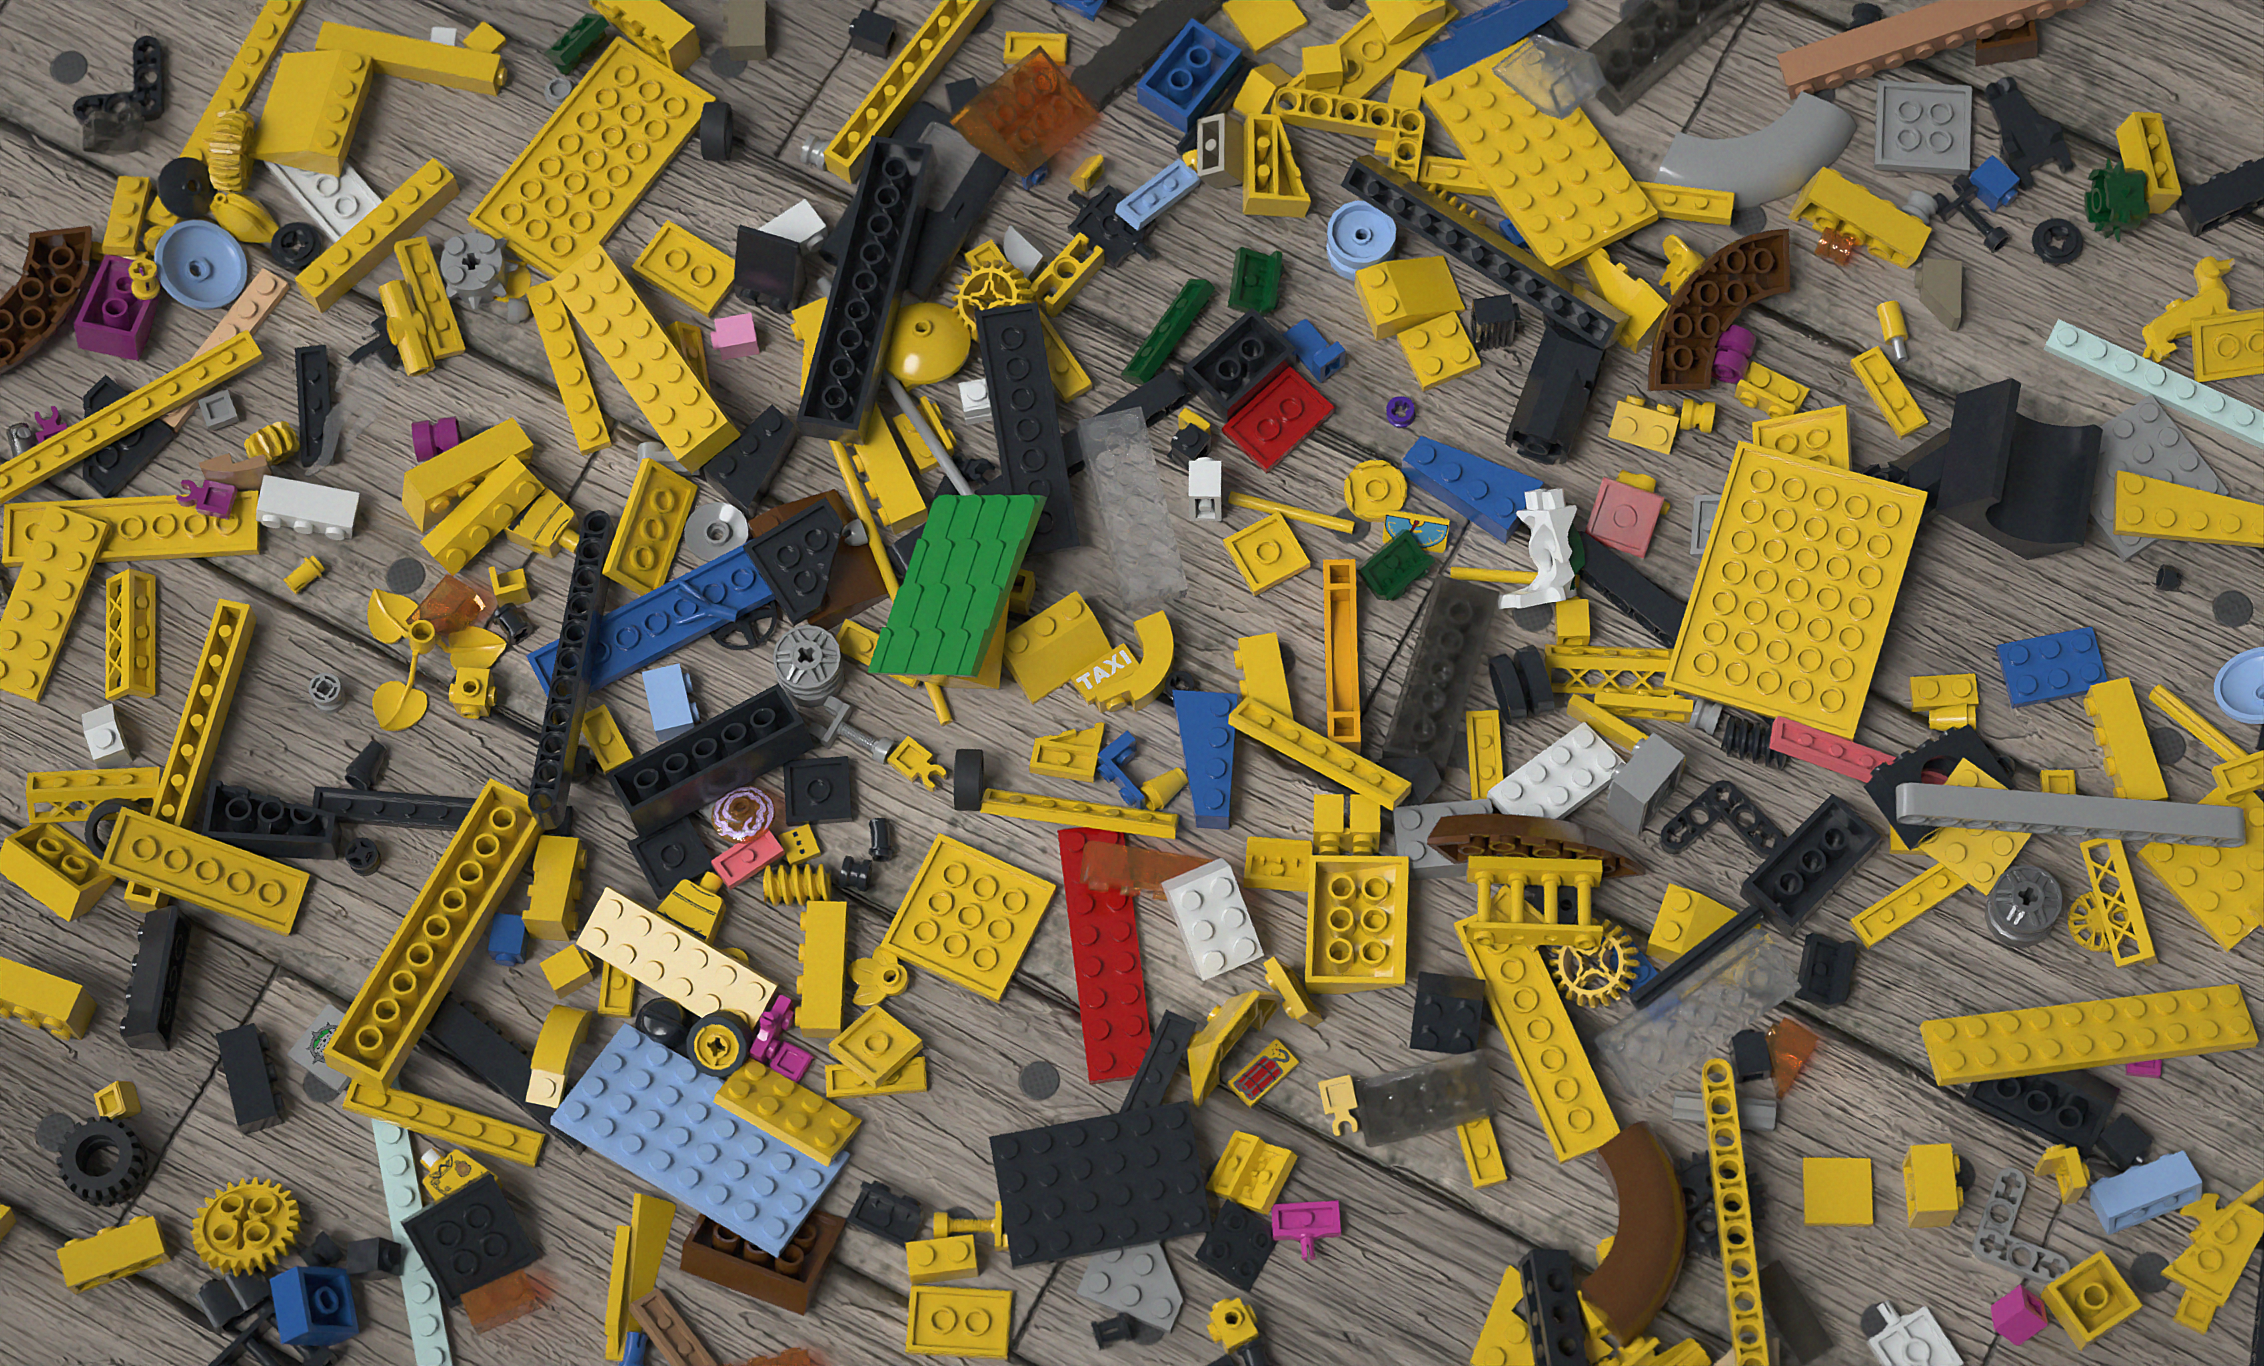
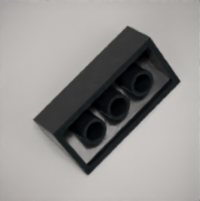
M171 905L146 912L144 923L139 925L138 942L141 943L139 954H135L132 960V973L135 974L133 986L129 985L126 992V1004L129 1007L127 1017H123L120 1024V1035L130 1048L169 1052L192 928L178 906Z
M2080 1069L1971 1082L1963 1100L2055 1145H2065L2066 1149L2076 1147L2078 1155L2087 1160L2115 1104L2120 1089Z

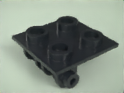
M1226 1199L1212 1224L1213 1231L1206 1234L1194 1257L1198 1259L1196 1263L1202 1268L1208 1269L1210 1267L1249 1293L1277 1241H1273L1272 1228L1229 1199Z

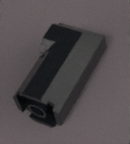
M1547 323L1507 430L1505 444L1511 448L1514 443L1519 447L1517 453L1521 457L1541 464L1553 465L1555 459H1560L1559 464H1566L1588 402H1590L1601 373L1600 360L1604 361L1607 348L1602 350L1573 331Z
M1950 428L1944 429L1899 459L1887 462L1888 468L1881 469L1879 464H1873L1859 472L1863 475L1928 492L1919 527L1940 514L1936 512Z

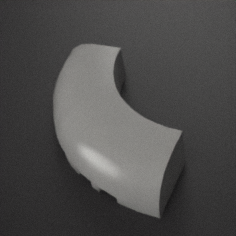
M1801 91L1793 105L1779 119L1749 135L1729 139H1707L1677 131L1654 183L1734 192L1733 209L1736 208V211L1760 207L1762 203L1775 199L1781 200L1799 191L1800 187L1806 185L1823 166L1827 168L1833 161H1836L1855 133V122L1849 114L1836 105Z

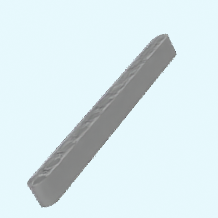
M1904 783L1896 786L1897 821L1903 824L2224 848L2239 847L2246 843L2244 810L2239 807L1924 783Z

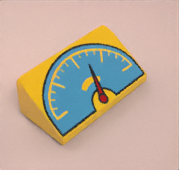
M1388 509L1385 513L1382 542L1384 544L1387 543L1402 529H1407L1422 550L1444 553L1450 520Z

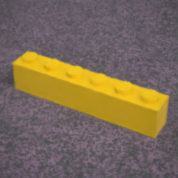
M433 157L294 278L301 295L323 314L394 252V245L397 241L410 238L460 194L455 176Z

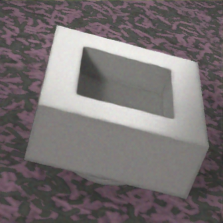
M228 389L198 400L210 432L240 421Z

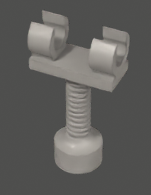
M829 696L823 705L825 707L824 710L836 718L828 730L812 722L808 728L811 740L830 749L838 735H841L873 752V760L884 766L887 765V758L896 750L897 743L885 736L881 740H876L846 724L852 714L851 706L846 703L844 704L833 696Z

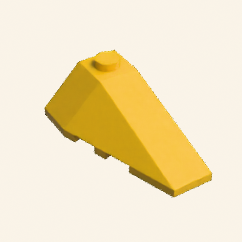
M1600 248L1579 260L1596 295L1630 316L1618 338V342L1624 348L1629 347L1637 354L1654 340L1657 328L1668 304L1643 279L1638 278L1634 281L1627 273V267L1621 262L1617 265L1612 264L1607 252Z

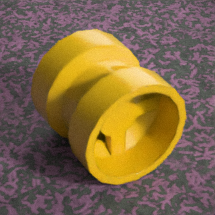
M1684 398L1679 429L1690 430L1691 428L1699 427L1698 429L1701 432L1711 434L1716 402L1706 401L1699 405L1694 399Z

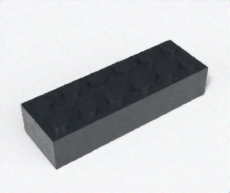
M778 683L606 773V777L617 800L638 836L642 839L815 747L804 721Z

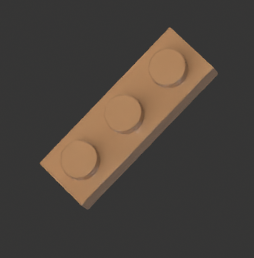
M658 1288L631 1303L628 1310L671 1366H718Z

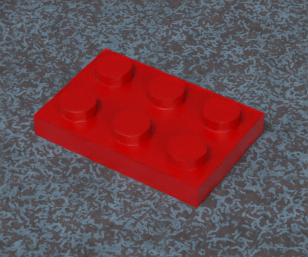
M1289 366L1222 427V433L1267 474L1334 413L1335 407Z

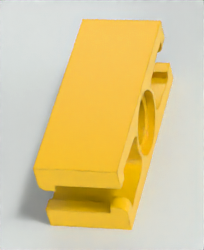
M1081 232L1029 286V289L1034 291L1035 296L1032 298L1038 303V306L1043 302L1040 297L1050 288L1054 287L1057 290L1052 298L1048 295L1044 298L1047 314L1053 318L1059 314L1105 264L1104 250L1098 245L1094 248V253L1083 263L1077 261L1081 253L1085 254L1088 251L1087 243L1089 239ZM1065 272L1074 274L1071 278L1060 277Z

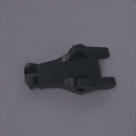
M2006 76L1997 82L1989 83L1983 97L1987 99L1989 109L1993 113V117L1999 127V157L2020 178L2019 187L2023 191L2033 188L2034 181L2029 172L2053 161L2057 162L2062 174L2072 171L2073 163L2064 141L2063 131L2058 122L2044 118L2030 107L2019 92L2014 77Z

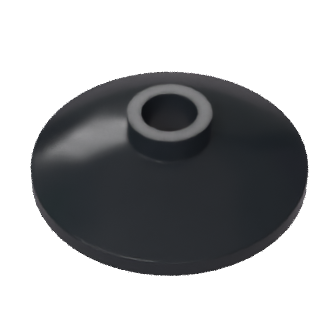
M180 157L168 162L162 168L157 180V192L162 205L171 214L183 219H194L206 214L210 210L209 207L214 200V196L217 194V189L213 187L210 181L209 167L192 157ZM189 181H192L195 185L194 192L188 189L187 184Z

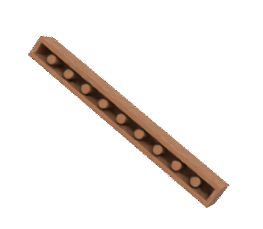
M1940 0L1777 54L1779 69L1789 98L1792 100L1797 98L1801 91L1813 95L1814 92L1825 88L1834 89L1843 85L1844 82L1856 78H1868L1874 72L1886 68L1895 69L1902 66L1904 62L1916 58H1928L1935 52L1946 48L1955 49L1962 46L1965 42L1977 38L1986 39L1995 32L2007 28L2016 29L2024 25L2025 22L2037 18H2049L2058 11L2068 8L2077 9L2091 0Z

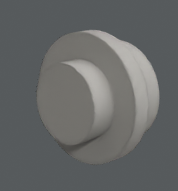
M554 78L545 87V98L551 106L559 108L575 87L571 81L565 78Z

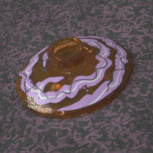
M741 786L717 800L712 809L711 821L714 831L723 840L733 844H746L758 840L769 831L775 820L776 809L772 798L764 790L754 786Z

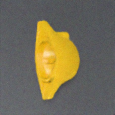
M218 193L214 196V200L209 207L220 226L237 241L271 243L273 235L279 229L266 207L255 198L247 195L228 193L225 196L223 193Z

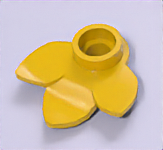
M880 946L874 949L872 958L857 959L847 968L849 976L856 984L860 985L852 1000L858 1006L879 1005L887 996H898L908 987L909 975L906 969L898 963V957L881 950ZM896 975L893 981L887 982L890 977Z

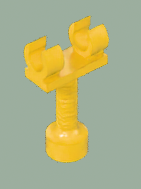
M995 1201V1218L992 1220L988 1219V1221L987 1219H978V1221L977 1219L953 1220L948 1216V1212H934V1239L948 1238V1235L953 1231H961L962 1233L967 1231L968 1233L970 1231L971 1233H977V1231L978 1233L980 1231L981 1233H987L988 1231V1233L992 1232L995 1234V1251H1009L1006 1234L1002 1235L1003 1214L1001 1202Z

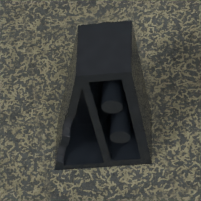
M770 405L741 432V436L725 447L703 467L707 483L732 506L740 510L748 521L755 518L756 510L763 498H766L772 481L777 472L779 473L798 440L794 424L773 405Z

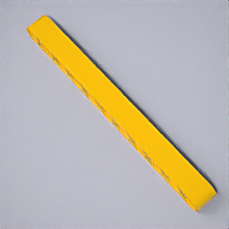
M1713 1058L1708 1060L1702 1068L1701 1093L1734 1366H1769L1733 1071L1731 1065L1724 1059ZM1712 1073H1719L1723 1075L1725 1080L1715 1083L1708 1076ZM1724 1105L1728 1108L1729 1112L1724 1115H1718L1714 1113L1712 1107ZM1719 1137H1728L1732 1140L1733 1144L1728 1147H1722L1715 1140ZM1723 1169H1731L1737 1176L1734 1179H1725L1719 1172ZM1734 1201L1741 1206V1209L1736 1212H1730L1724 1208L1723 1204ZM1731 1234H1739L1743 1236L1745 1242L1740 1245H1734L1729 1242L1727 1237ZM1741 1266L1749 1271V1275L1744 1278H1738L1734 1276L1731 1270L1734 1267ZM1746 1299L1753 1304V1308L1748 1311H1742L1737 1308L1735 1303L1738 1300ZM1749 1332L1757 1337V1341L1754 1344H1745L1740 1340L1739 1336L1742 1333Z

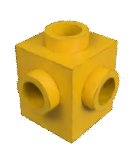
M457 668L455 684L451 683L449 688V702L453 703L457 714L467 719H479L480 716H490L491 706H495L497 702V687H494L495 680L490 669Z
M1238 1297L1232 1301L1230 1298H1225L1212 1306L1213 1311L1209 1312L1210 1324L1206 1325L1214 1343L1221 1342L1228 1356L1237 1352L1236 1349L1241 1345L1258 1339V1332L1254 1326L1258 1320L1249 1304L1243 1306Z

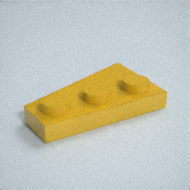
M2238 1202L2202 1237L2188 1247L2172 1264L2168 1265L2160 1275L2222 1308L2264 1231V1214L2242 1202Z

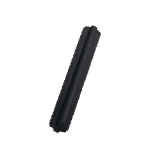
M1249 60L1245 61L1199 119L1221 113L1226 114L1233 106L1251 70L1258 66ZM1197 121L1176 145L1178 155L1183 156L1185 153L1197 149Z

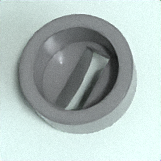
M509 298L507 323H523L529 316L528 304L520 299Z
M860 519L851 521L844 527L842 536H849L845 539L848 545L861 546L868 543Z

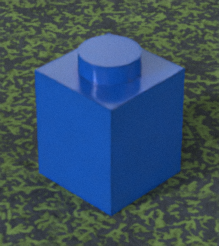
M1993 155L1970 176L1972 184L1979 188L1977 198L1993 212H1996L2002 205L2005 207L2009 206L2018 196L2016 190L2020 178Z
M503 913L494 914L487 950L492 960H495V963L502 966H514L515 963L525 964L530 935L523 923L522 916Z

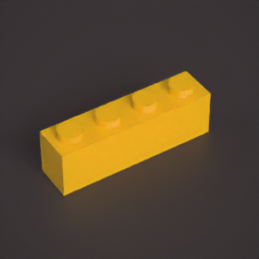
M511 454L420 543L453 577L531 503L545 487Z
M2129 677L2091 685L2086 698L2083 699L2084 709L2087 716H2092L2095 724V728H2093L2094 739L2097 746H2102L2105 754V758H2103L2104 770L2108 777L2112 776L2115 788H2113L2114 798L2166 802L2168 794Z
M807 901V911L801 912L800 931H805V943H799L798 960L799 963H804L803 975H797V995H802L801 1007H796L795 1026L800 1027L803 1037L836 1038L843 1032L849 926L847 902Z

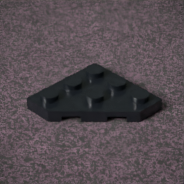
M105 374L83 396L84 419L129 394ZM156 418L84 458L82 478L103 499L112 498L175 435L170 428Z
M826 497L743 545V550L793 626L822 610L843 530L842 521Z

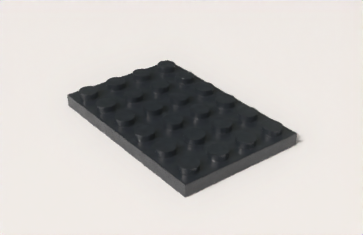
M1188 1100L989 1137L1012 1270L1201 1236L1213 1231Z

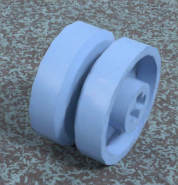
M1356 200L1342 205L1333 213L1328 222L1327 257L1331 267L1340 276L1355 281V271L1385 261H1393L1396 226L1393 218L1365 201Z

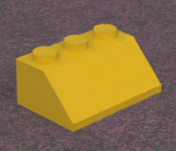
M1365 0L1388 45L1445 22L1446 3L1444 0Z
M1076 590L1006 634L1002 662L1033 705L1070 682L1072 675L1110 652L1112 648L1095 615Z
M54 822L33 823L5 838L0 851V873L68 922L89 912L117 878V876L100 871L99 867L102 860L94 856L85 844Z

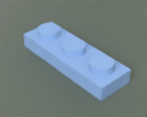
M1177 159L1119 202L1115 212L1139 231L1199 186L1201 179L1197 177V173L1192 168L1188 167L1181 159Z

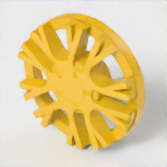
M2089 891L2077 898L2069 910L2067 917L2069 932L2076 943L2089 951H2111L2110 945H2108L2105 938L2106 931L2094 891ZM2103 892V893H2105V894H2107V895H2109V896H2111V897H2114L2113 893H2111V892H2110V893ZM2090 899L2094 907L2093 909L2090 908L2086 900ZM2107 901V903H2106V905H2105V906H2106V909L2108 908V906H2109V904H2110L2109 901ZM2078 906H2081L2086 910L2087 915H2080L2074 912ZM2119 906L2109 916L2110 923L2122 929L2129 918L2128 911ZM2122 913L2124 921H2116L2113 916ZM2085 921V924L2074 926L2073 922ZM2084 929L2091 933L2087 941L2078 935ZM2113 930L2115 939H2117L2120 933ZM2095 935L2100 936L2099 946L2094 945Z

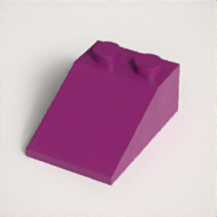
M105 254L74 323L78 348L139 361L149 339L162 289L161 282L159 281L160 292L156 297L149 300L138 299L132 293L131 286L134 280L129 276L128 270L135 260ZM140 267L139 270L143 276L142 267ZM146 282V288L149 291V285Z

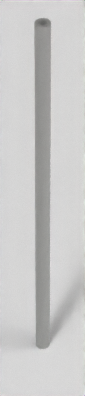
M823 276L817 281V285L828 299L832 283L827 276ZM884 368L883 382L959 494L976 495L897 378L889 374Z

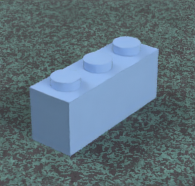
M2183 1150L2175 1154H2165L2156 1161L2144 1166H2133L2125 1173L2115 1177H2104L2090 1186V1205L2107 1235L2201 1200L2202 1181Z

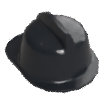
M660 997L652 999L642 1006L637 1013L635 1027L636 1030L645 1034L652 1041L661 1043L686 1059H690L687 1053V1037L691 1028L702 1017L669 998Z

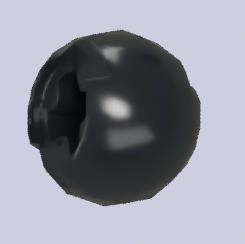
M578 744L571 784L588 782L596 773L595 760L590 758V750L592 749L587 745Z

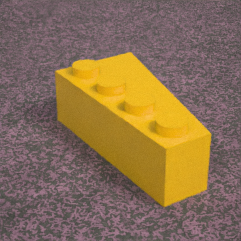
M589 0L590 6L603 15L606 20L644 53L679 75L702 56L699 46L700 39L697 36L695 26L659 0Z
M1824 166L1802 188L1787 217L1796 222L1799 221L1800 217L1814 223L1812 229L1823 234L1825 230H1831L1840 234L1842 242L1848 245H1865L1868 247L1867 251L1869 254L1904 269H1907L1917 260L1932 230L1920 218L1897 209L1894 203L1888 200H1881L1871 194L1866 187L1853 184L1843 178L1842 174L1838 171L1827 169Z

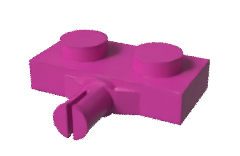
M780 994L771 1011L763 1012L761 1014L762 1017L759 1018L761 1029L749 1053L751 1058L764 1065L768 1058L773 1059L781 1044L778 1039L783 1030L788 1031L794 1022L795 1012H793L794 1006L791 999Z
M1339 1200L1274 1204L1271 1208L1273 1241H1301V1260L1307 1261V1248H1309L1310 1261L1316 1259L1314 1241L1320 1238L1341 1237Z

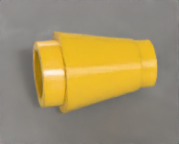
M1966 702L1929 710L1930 729L1946 731L1954 726L1958 730L1970 724L1976 732L1975 705L1967 706Z
M1176 767L1143 782L1142 788L1139 791L1145 797L1146 807L1151 811H1155L1157 808L1163 809L1183 786L1188 783V779L1185 773Z

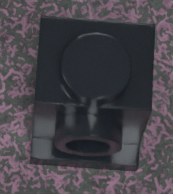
M1190 422L1185 429L1178 430L1170 443L1172 449L1167 454V458L1189 472V461H1196L1198 458L1207 457L1211 452V436Z

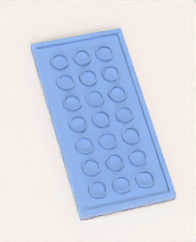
M624 1023L551 1116L550 1124L778 1258L847 1164L850 1153L842 1150L830 1166L826 1167L713 1102L716 1092L726 1081L700 1072L690 1060L661 1043L652 1041L642 1032Z

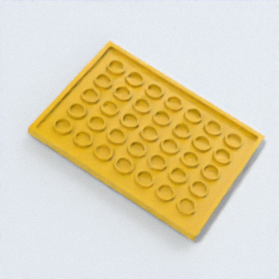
M1739 440L1665 675L1663 687L1772 719L1781 716L1853 741L1927 501L1928 492Z

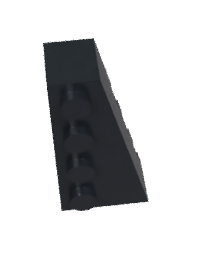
M211 778L201 835L261 857L338 860L342 829L335 813L300 803L291 804L284 802L279 797L269 794L266 797L252 793L248 788L241 786L235 788L223 784L220 780Z

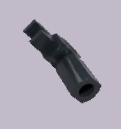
M956 453L951 457L967 482L976 481L979 485H987L989 481L982 476L986 470H995L996 468L985 458L975 460L968 458L963 453ZM948 476L943 477L930 502L931 506L934 500L938 498V495H960Z

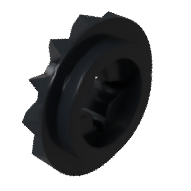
M2051 218L2041 222L2035 228L2031 243L2034 248V254H2037L2043 263H2053L2056 267L2064 263L2069 265L2073 259L2078 257L2082 249L2083 240L2079 229L2073 223L2061 218ZM2052 237L2057 241L2065 240L2062 243L2061 249H2058L2057 246H2049Z
M292 222L282 226L275 232L271 240V252L276 262L278 261L285 268L294 267L299 270L301 266L310 265L312 260L319 256L320 245L322 244L319 234L312 226L303 222ZM295 237L303 245L299 248L298 255H295L292 248H289L294 246Z

